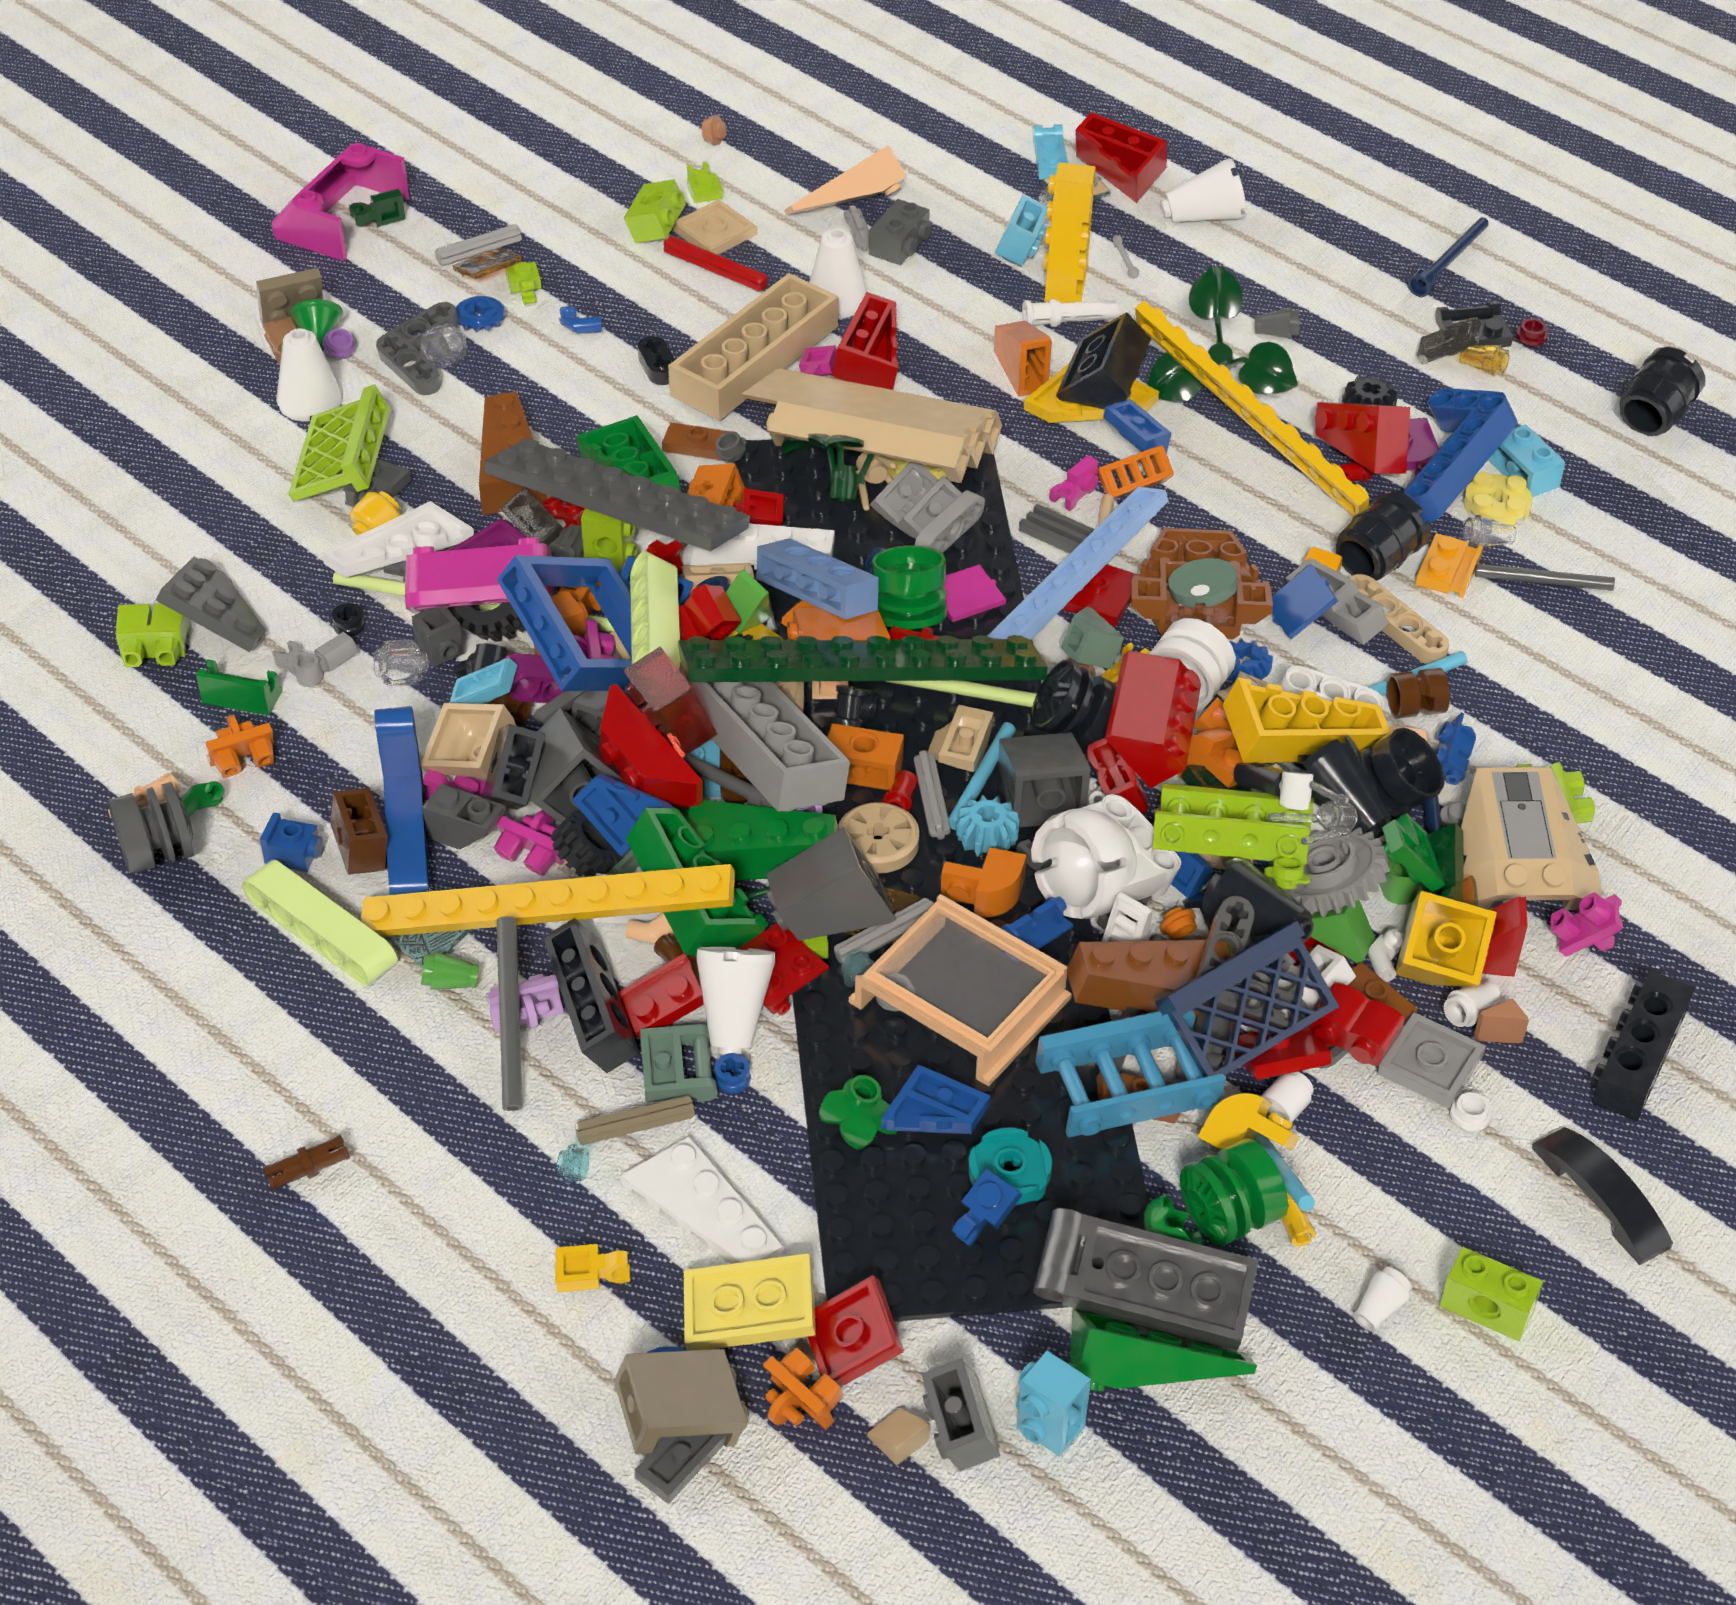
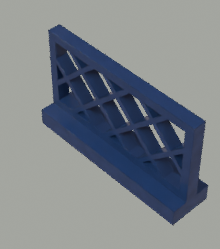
M1298 921L1277 929L1155 1001L1162 1016L1168 1014L1204 1077L1222 1073L1224 1076L1339 1007L1300 938L1305 933ZM1292 950L1301 963L1298 977L1281 972L1284 955ZM1274 962L1273 969L1265 967ZM1260 972L1271 976L1267 996L1249 991L1253 973ZM1279 979L1297 984L1293 1004L1275 999ZM1242 980L1241 988L1233 986ZM1304 988L1316 990L1324 1006L1315 1011L1300 1007ZM1224 990L1239 995L1235 1015L1217 1010L1220 993ZM1247 997L1265 1003L1261 1023L1243 1018ZM1210 999L1209 1007L1201 1005ZM1273 1006L1291 1011L1288 1027L1284 1030L1269 1026ZM1192 1009L1206 1013L1207 1017L1203 1034L1191 1031L1182 1015ZM1299 1014L1305 1015L1304 1018L1297 1021ZM1215 1016L1233 1022L1229 1042L1210 1037ZM1241 1025L1259 1030L1254 1048L1249 1049L1237 1045ZM1267 1033L1274 1034V1036L1266 1040ZM1209 1044L1227 1049L1224 1066L1213 1071L1206 1059ZM1235 1052L1242 1054L1234 1059Z

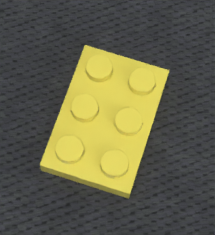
M810 1253L684 1270V1333L687 1351L710 1350L815 1336L813 1265Z

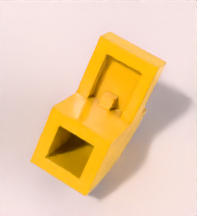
M1249 1093L1232 1095L1219 1102L1209 1114L1198 1135L1200 1139L1220 1150L1242 1139H1253L1257 1132L1291 1151L1294 1150L1300 1136L1290 1131L1293 1125L1290 1121L1273 1112L1270 1113L1268 1119L1265 1118L1272 1103L1261 1096Z

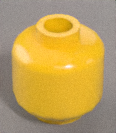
M383 491L379 493L368 492L350 512V518L354 524L351 529L358 536L400 516L398 512L400 506L390 495Z

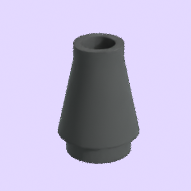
M1291 307L1262 315H1255V334H1267L1291 339L1292 335H1300L1299 310H1291Z

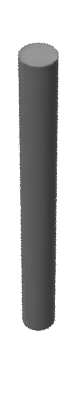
M1476 564L1475 577L1608 591H1613L1615 585V577Z

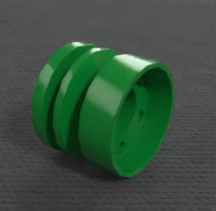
M910 545L886 549L874 556L872 559V575L879 577L878 610L885 626L920 629L936 625L947 616V604L945 602L947 592L943 587L946 582V559L943 553L925 546Z
M1242 1139L1223 1148L1218 1152L1217 1156L1207 1155L1199 1162L1194 1161L1181 1170L1180 1186L1186 1208L1202 1235L1215 1246L1223 1247L1236 1238L1240 1239L1250 1232V1228L1259 1230L1287 1215L1288 1197L1281 1173L1265 1148L1254 1139Z

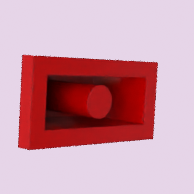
M1521 896L1491 909V911L1497 912L1482 974L1515 976L1528 927L1526 897Z

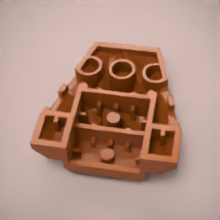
M1163 528L1151 548V557L1144 559L1141 564V573L1134 575L1131 580V606L1145 619H1152L1162 635L1165 634L1173 622L1183 618H1191L1213 625L1227 639H1235L1240 635L1241 624H1257L1272 613L1271 586L1267 581L1261 583L1258 578V567L1255 564H1250L1249 566L1246 561L1247 552L1232 531ZM1215 558L1230 562L1236 568L1238 577L1237 590L1234 595L1220 604L1205 607V603H1195L1196 607L1192 608L1178 604L1171 598L1168 579L1175 569L1192 560Z

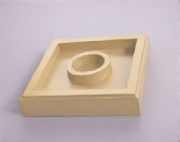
M718 199L678 219L673 226V231L691 244L715 254H720L756 236L757 226Z

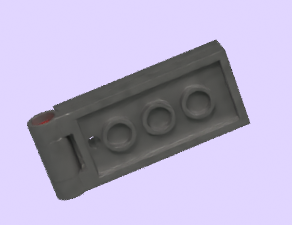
M1059 1208L1055 1209L1052 1213L1033 1291L1041 1298L1062 1302L1064 1306L1237 1351L1244 1333L1259 1260L1083 1215L1073 1210ZM1097 1265L1101 1269H1095L1093 1266Z

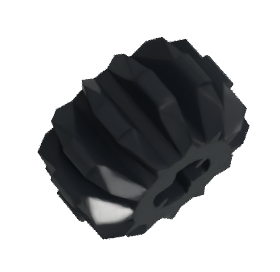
M1369 375L1364 379L1357 376L1355 381L1347 383L1341 403L1396 406L1397 392L1393 390L1392 383H1383L1382 377L1373 379Z

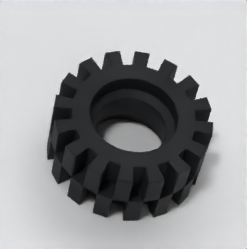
M574 810L552 832L551 840L554 841L552 846L554 850L560 851L557 854L560 860L565 859L568 862L566 866L569 869L575 868V874L580 877L583 874L585 877H594L597 873L607 874L622 858L580 810Z

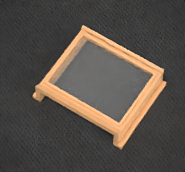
M940 894L937 897V901L863 975H855V992L849 997V1003L862 1010L875 996L879 997L977 1056L976 1079L989 1087L1071 999L1072 993L1065 990L1067 966Z

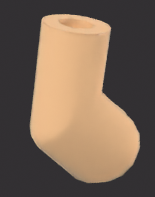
M664 913L649 923L630 919L626 927V938L653 944L663 935L665 937L667 934L674 936Z

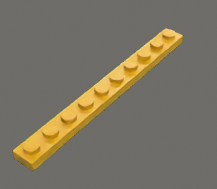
M1145 300L1135 307L1136 321L1150 338L1351 516L1354 517L1369 507V495L1361 485H1354L1349 481L1344 471L1337 464L1333 463L1331 465L1323 458L1317 446L1312 443L1307 444L1293 425L1283 423L1270 405L1267 403L1262 404L1255 398L1254 393L1246 384L1240 385L1233 379L1227 367L1222 364L1217 365L1203 346H1196L1189 340L1188 335L1181 327H1174L1167 321L1162 310L1158 307H1151Z
M731 864L365 897L363 898L361 922L381 937H389L394 935L497 927V919L506 916L516 918V925L570 921L574 917L577 920L729 907L733 906L735 870Z

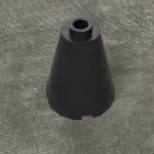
M1349 735L1344 736L1345 743L1343 744L1338 739H1335L1320 748L1303 763L1307 769L1304 773L1313 774L1311 798H1314L1313 803L1342 826H1348L1350 832L1361 828L1363 835L1373 832L1374 839L1380 838L1384 835L1382 827L1391 819L1390 813L1355 741Z
M1239 857L1230 859L1223 864L1229 868L1222 876L1215 873L1210 880L1202 903V914L1208 917V922H1205L1207 927L1211 928L1215 913L1224 900L1231 896H1240L1251 903L1255 912L1249 938L1271 934L1277 929L1295 921H1298L1305 933L1304 936L1300 937L1302 942L1304 943L1310 938L1314 928L1311 913L1251 862ZM1232 908L1229 912L1232 915V919L1226 931L1232 932L1236 923L1242 919L1238 917L1239 910Z

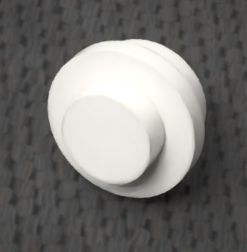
M1467 1092L1459 1096L1452 1103L1450 1115L1453 1122L1460 1128L1468 1131H1479L1489 1125L1492 1111L1484 1096L1474 1092Z

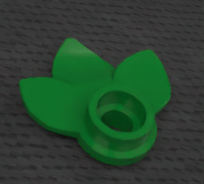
M859 1075L848 1080L842 1090L829 1092L820 1106L819 1115L821 1121L840 1124L842 1137L855 1149L867 1147L874 1139L877 1130L891 1135L897 1133V1131L881 1128L882 1116L890 1105L882 1099L880 1085L872 1077Z

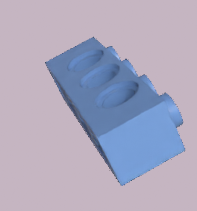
M790 538L757 546L758 580L845 620L878 610L879 577Z

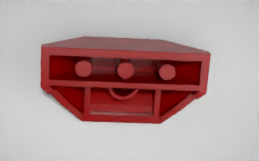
M616 683L610 686L600 726L601 745H599V752L604 761L609 765L613 764L618 769L625 784L666 801L674 808L697 807L702 804L703 780Z

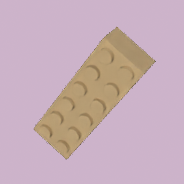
M788 273L668 365L670 396L720 421L747 400L743 398V392L777 368L786 369L803 355L805 348L813 347L838 327V296Z

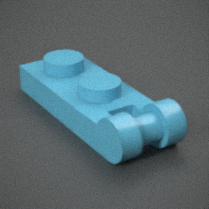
M1053 124V127L1042 128V125H1033V142L1039 179H1050V175H1056L1058 163H1068L1062 124Z

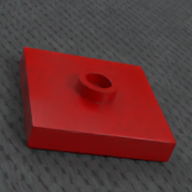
M1106 564L1065 605L1063 610L1077 614L1085 607H1091L1110 625L1116 627L1131 603V580L1134 575L1138 574Z
M1305 1027L1243 1064V1066L1255 1079L1259 1080L1332 1064L1331 1050ZM1258 1032L1239 1035L1237 1045L1249 1049L1254 1048ZM1267 1034L1266 1040L1274 1036V1034ZM1235 1052L1234 1057L1237 1058L1242 1054Z
M873 1275L815 1308L816 1335L807 1336L820 1377L824 1374L828 1375L840 1388L905 1352L881 1283Z

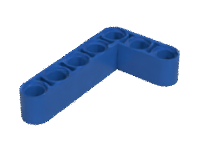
M1445 388L1429 397L1427 404L1441 431L1452 432V434L1404 491L1405 495L1411 497L1422 508L1423 512L1420 514V517L1424 524L1427 521L1429 523L1433 522L1444 514L1518 424L1512 407L1503 392Z
M413 707L374 710L384 782L390 895L430 892L426 826L422 811L424 806L423 777Z

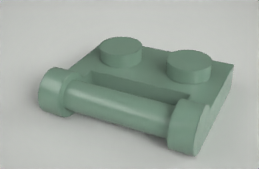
M694 1024L640 1029L646 1102L668 1100L684 1095H689L691 1098L704 1102L711 1101L717 1097V1083L712 1078L709 1050L710 1038L707 1025ZM690 1044L693 1047L696 1078L684 1079L681 1045Z

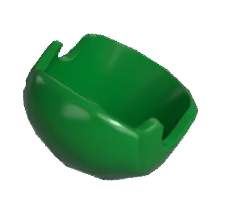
M1167 1194L1153 1199L1148 1204L1144 1213L1146 1231L1203 1245L1202 1236L1199 1232H1188L1185 1229L1184 1223L1189 1214L1174 1209L1172 1200Z

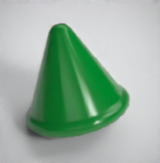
M309 299L296 303L290 309V316L298 328L315 334L322 351H324V336L332 329H335L338 321L343 316V310L338 304L329 300Z

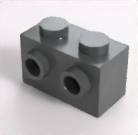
M897 199L869 229V255L901 266L909 256L915 253L921 242L927 240L932 230V223L929 222L930 209L913 202Z
M961 1358L922 1373L927 1394L923 1395V1401L931 1420H935L938 1433L934 1434V1439L942 1459L949 1458L960 1472L999 1457L1000 1452L978 1379L964 1359Z

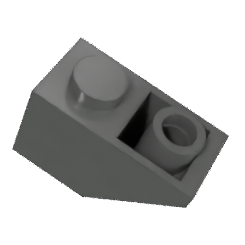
M441 784L422 807L428 839L460 850L486 836L506 812V805Z

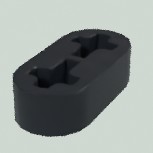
M655 336L641 339L638 343V358L648 379L657 385L669 384L668 365L675 361L666 342Z

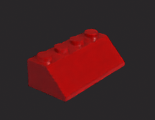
M1128 651L1123 654L1105 739L1151 789L1186 770L1201 682L1198 675L1193 670H1188L1180 659Z

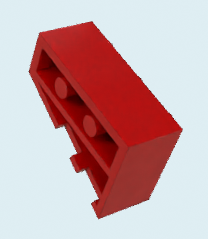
M1092 112L1075 129L1076 156L1088 166H1096L1095 171L1135 203L1142 198L1167 168V141Z

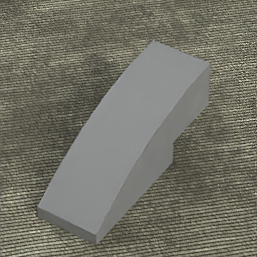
M1311 557L1286 577L1288 583L1312 564L1321 577L1326 578L1330 582L1328 587L1338 599V602L1323 613L1322 616L1363 645L1389 624L1381 603L1360 593L1355 581Z

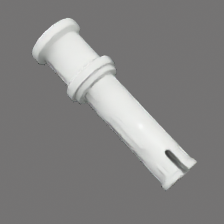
M1050 299L1049 302L1031 303L1030 300H1024L1022 306L1023 321L1025 320L1031 325L1050 324L1051 327H1057L1061 322L1114 320L1119 314L1117 300L1060 303L1056 299Z

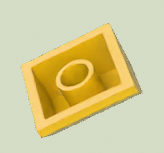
M1420 891L1411 906L1395 970L1396 975L1430 985L1478 987L1497 912Z

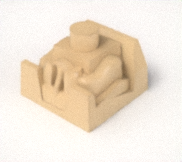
M443 703L420 766L426 771L429 769L440 772L443 775L486 779L498 731L508 724L516 725L514 718L504 704Z

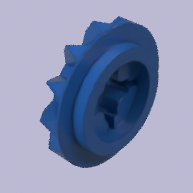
M470 297L461 301L456 306L459 325H462L464 330L474 329L476 333L480 329L489 331L491 326L498 327L500 326V321L505 319L503 304L492 297Z
M1241 638L1237 644L1229 641L1233 647L1236 661L1235 668L1228 679L1236 681L1240 671L1260 680H1263L1270 674L1273 656L1268 654L1267 647H1258L1256 640L1251 643H1245ZM1244 657L1250 658L1247 659L1245 662H1242L1241 665L1239 664V659H1243Z

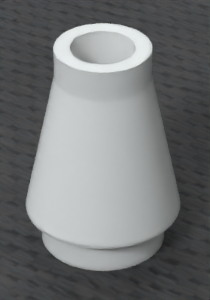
M1489 980L1480 983L1478 987H1466L1452 991L1444 1003V1013L1447 1019L1455 1026H1473L1478 1021L1480 1011L1489 1008L1499 1000L1500 991L1497 985Z
M1384 1267L1381 1272H1375L1359 1308L1353 1314L1355 1321L1366 1330L1374 1331L1381 1322L1410 1299L1409 1292L1412 1289L1410 1281L1401 1272L1391 1267Z

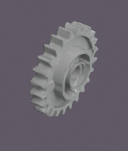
M1344 826L1339 832H1335L1334 828L1330 827L1325 834L1315 830L1313 837L1309 838L1307 864L1304 867V874L1311 877L1310 883H1299L1295 889L1283 890L1305 907L1311 915L1318 911L1321 917H1325L1329 910H1334L1337 914H1340L1342 907L1346 905L1350 908H1356V900L1368 901L1367 892H1378L1380 890L1378 883L1386 882L1387 880L1385 873L1390 871L1389 859L1381 839H1374L1373 832L1363 835L1361 828L1349 832L1348 826ZM1274 861L1269 862L1270 867H1273Z

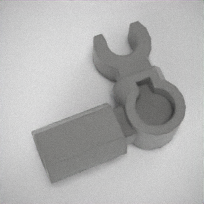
M344 632L315 649L314 654L300 651L298 644L293 641L287 643L289 653L281 654L277 650L272 652L276 665L279 668L288 669L290 673L296 676L299 685L303 687L317 685L323 679L322 672L325 670L327 672L332 671L358 653L354 640Z

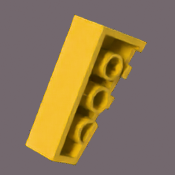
M1058 163L1056 175H1050L1048 194L1054 195L1053 201H1048L1047 220H1051V227L1047 226L1045 245H1049V252H1045L1043 270H1047L1045 302H1049L1050 299L1059 300L1060 303L1082 302L1088 270L1096 166Z
M1240 677L1237 678L1222 704L1243 763L1298 762V755L1312 756L1320 748L1335 739H1338L1341 744L1345 743L1344 736L1349 735L1355 741L1361 753L1363 749L1374 746L1380 738L1390 733L1380 705L1336 696L1333 701L1317 696L1316 692L1303 690L1300 695L1285 692L1282 690V686L1270 683L1264 688L1251 685L1250 679Z

